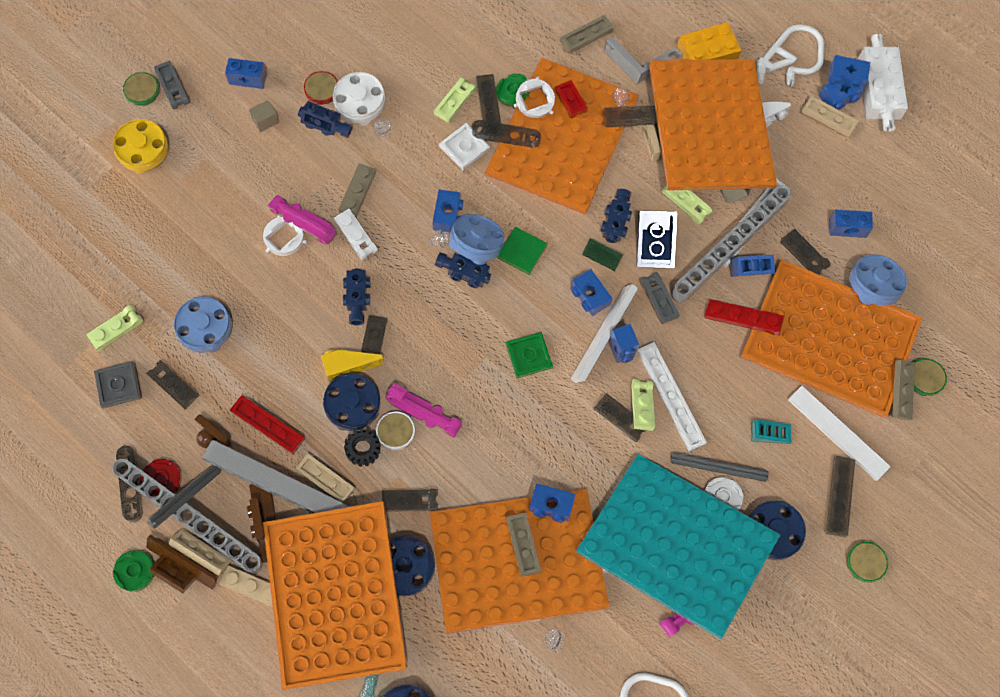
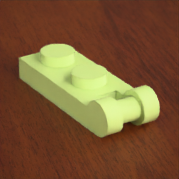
M461 77L436 107L434 115L449 123L469 97L475 93L477 86L473 83L469 84L465 78Z
M667 185L662 190L664 195L686 212L698 225L704 221L705 216H709L712 213V209L691 190L668 191ZM697 207L701 210L699 213L695 210Z
M128 305L122 312L86 335L97 351H100L140 325L143 319L140 315L136 314V309L133 305ZM130 317V321L126 323L125 319Z
M633 379L631 390L634 429L653 431L655 428L653 381L646 380L642 382L640 379Z

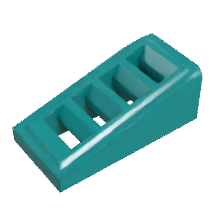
M754 420L752 422V442L791 444V424ZM760 428H763V435H760ZM767 428H770L771 436H768ZM775 428L778 429V437H775ZM782 429H786V438H782Z

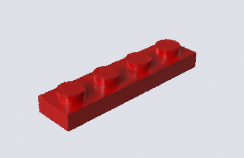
M710 299L705 312V319L780 336L784 315Z
M243 395L238 398L229 410L232 414L292 455H294L305 440L302 435Z

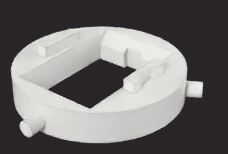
M539 77L527 80L521 84L516 93L514 108L518 107L524 115L530 118H541L548 113L552 115L554 112L551 109L555 102L554 92L546 82L539 80ZM542 87L544 94L547 96L548 104L527 110L521 94Z
M278 215L264 229L263 239L267 247L265 252H272L279 256H288L297 252L303 243L307 244V240H304L303 230L295 226L293 221L287 223L291 228L295 229L298 235L280 250L269 239L286 224L283 217Z

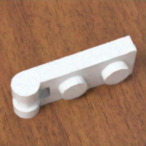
M350 209L333 218L362 261L369 254H374L378 251L376 245L371 241ZM366 244L367 247L362 250L360 246Z

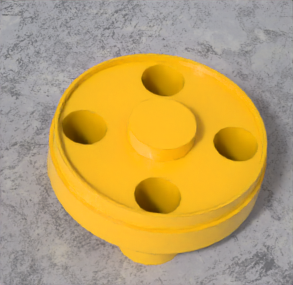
M136 119L129 121L117 130L113 138V149L118 161L125 168L138 174L157 167L169 154L168 140L165 133L156 123L150 120Z

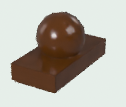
M199 414L195 418L196 422L203 428L198 433L196 439L200 447L208 448L212 440H217L226 447L231 445V441L204 416Z

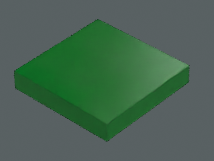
M515 227L502 247L497 259L530 275L548 243Z
M542 332L505 342L516 379L553 369Z

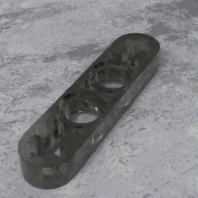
M476 120L472 124V135L478 139L530 148L538 147L541 142V134L535 129L485 120ZM482 127L481 131L478 132L477 129ZM495 129H500L502 134L496 136L492 132ZM517 132L520 134V137L514 139L510 134ZM532 136H535L534 141H531Z
M121 446L116 452V461L125 459L122 456L125 455V451H128L131 454L127 457L128 461L138 467L136 452L130 446ZM128 465L121 467L120 474H124L128 470ZM118 477L122 515L131 523L138 522L143 516L141 493L136 491L133 498H126V491L132 487ZM139 478L136 480V486L140 485ZM126 503H132L133 509L137 511V513H134V517L128 515L131 512V506L129 504L126 505Z

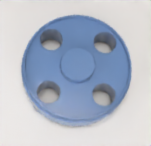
M475 214L459 217L452 226L449 235V246L463 257L472 260L476 264L483 265L501 253L504 244V233L497 223L487 217Z
M882 255L862 257L854 265L849 275L852 288L859 295V300L866 305H890L896 303L904 293L907 285V278L903 269L895 261Z
M197 297L185 302L179 308L174 319V329L177 338L187 349L198 353L216 352L229 338L232 321L227 309L219 301L210 297ZM200 307L197 311L192 312L193 308ZM219 315H225L224 318L217 319ZM189 331L188 335L182 336L183 332ZM209 339H215L213 343L207 344Z

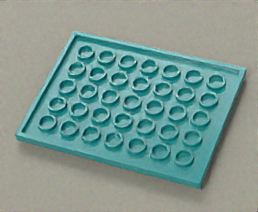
M637 454L581 542L576 553L722 640L780 534Z

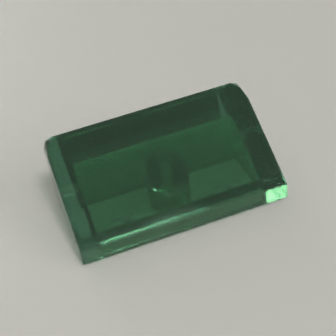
M590 238L582 255L615 271L624 253L594 238Z

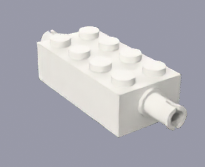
M874 34L871 37L872 47H864L858 57V60L871 62L868 81L862 92L866 119H882L883 130L887 132L888 128V132L895 129L894 119H901L908 109L899 47H884L882 34H879V38L878 34Z

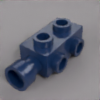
M307 101L304 107L301 106L298 111V117H301L300 123L305 124L309 129H318L327 136H334L338 132L341 136L348 138L351 134L353 124L340 122L341 114L310 101Z
M618 189L616 199H613L611 205H607L605 215L608 216L607 222L603 221L601 232H604L603 238H606V241L609 243L620 242L622 237H626L628 227H625L626 221L630 222L632 211L629 210L631 203H627L630 201L632 193L627 189Z
M440 252L435 262L436 267L448 269V275H451L450 278L457 282L464 280L468 282L467 284L475 289L478 286L483 288L484 283L488 284L492 275L489 273L490 266L487 263L479 265L457 253L454 254L452 259L447 257V254Z
M352 269L347 271V277L343 278V287L346 289V295H343V306H346L347 310L351 311V314H349V324L359 326L364 324V314H362V311H367V305L371 303L370 294H367V288H371L370 277H367L366 270Z

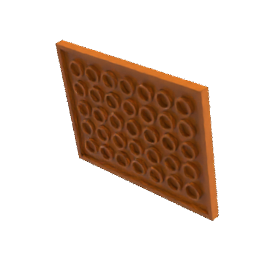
M541 57L531 79L539 77V80L546 82L552 88L555 102L551 110L554 113L552 115L548 113L541 118H530L524 115L517 107L485 171V175L586 215L639 94ZM572 80L588 107L587 112L573 118L570 117L555 91V86ZM542 87L530 91L529 96L524 100L527 110L548 104L547 96L544 94Z
M754 59L650 60L649 69L667 190L775 188L777 181Z
M781 259L760 308L762 311L784 315L780 336L752 329L741 358L886 418L893 402L895 360H908L923 317L891 304L866 305L859 300V295L853 288Z
M587 489L569 491L576 495L569 521H564V523L553 521L552 517H537L533 515V512L529 511L532 497L430 512L446 634L610 608L602 568L576 553L581 542L594 524ZM554 501L546 503L549 508L557 507ZM526 512L541 573L521 578L506 517Z
M381 501L263 522L282 690L408 669L385 502Z

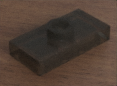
M368 315L361 352L381 355L387 318Z

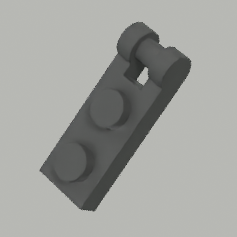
M169 60L154 66L172 109L178 108L177 106L183 103L184 105L188 104L189 100L171 61ZM180 94L181 97L173 98V96Z
M655 272L650 277L640 278V284L645 290L661 324L679 318L680 314L659 273Z

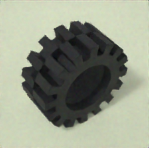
M360 429V431L354 430L352 435H348V439H345L344 450L352 464H358L359 467L365 465L366 467L369 466V463H375L374 460L379 458L381 446L374 432L371 433L368 429L366 431ZM360 441H366L370 444V450L364 455H360L355 451V446Z

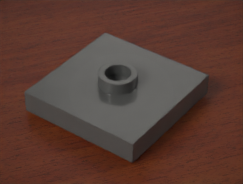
M133 361L94 371L100 407L102 409L141 399Z

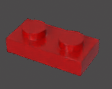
M572 80L555 86V91L571 118L587 112L588 107Z

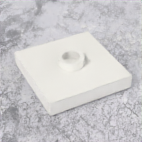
M467 123L439 143V147L462 170H465L490 150V146Z

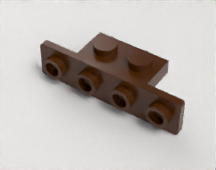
M250 484L251 499H249L250 506H247L249 518L253 519V525L250 526L252 538L256 537L259 543L262 562L267 563L263 522L276 520L272 494Z
M152 535L147 537L146 548L160 556L151 566V574L182 594L195 580L212 590L214 589L217 577L213 572L204 569L194 560L182 555L180 551L166 545L162 539L155 538Z

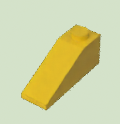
M329 350L320 356L329 383L345 374H357L384 365L383 357L379 354Z

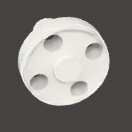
M364 72L350 73L342 77L334 88V107L343 119L352 123L367 125L383 111L385 92L380 81L373 75Z

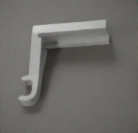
M613 37L607 40L604 51L636 84L650 76V61L642 67ZM671 48L653 60H671L669 57L672 55L681 59L682 53L677 48Z

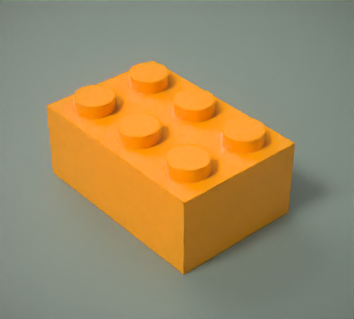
M728 22L681 35L676 47L682 53V60L739 59L742 51Z

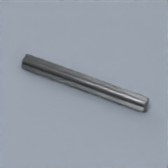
M676 452L671 456L672 464L763 482L767 481L769 475L767 470Z
M211 465L150 516L147 522L148 525L152 528H157L217 477L222 469Z

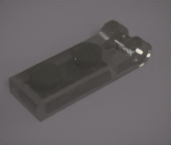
M796 229L792 230L780 241L811 272L820 275L823 269L826 270L831 266L830 261L824 258Z
M159 360L156 363L157 366L152 370L150 369L146 374L186 410L199 395L163 361ZM162 371L166 374L160 379L158 375Z
M607 393L594 407L597 413L627 434L634 442H638L641 438L640 435L647 431L630 428L632 423H634L633 413Z
M438 489L382 490V501L385 502L386 512L438 510V503H436ZM422 497H428V503H422Z

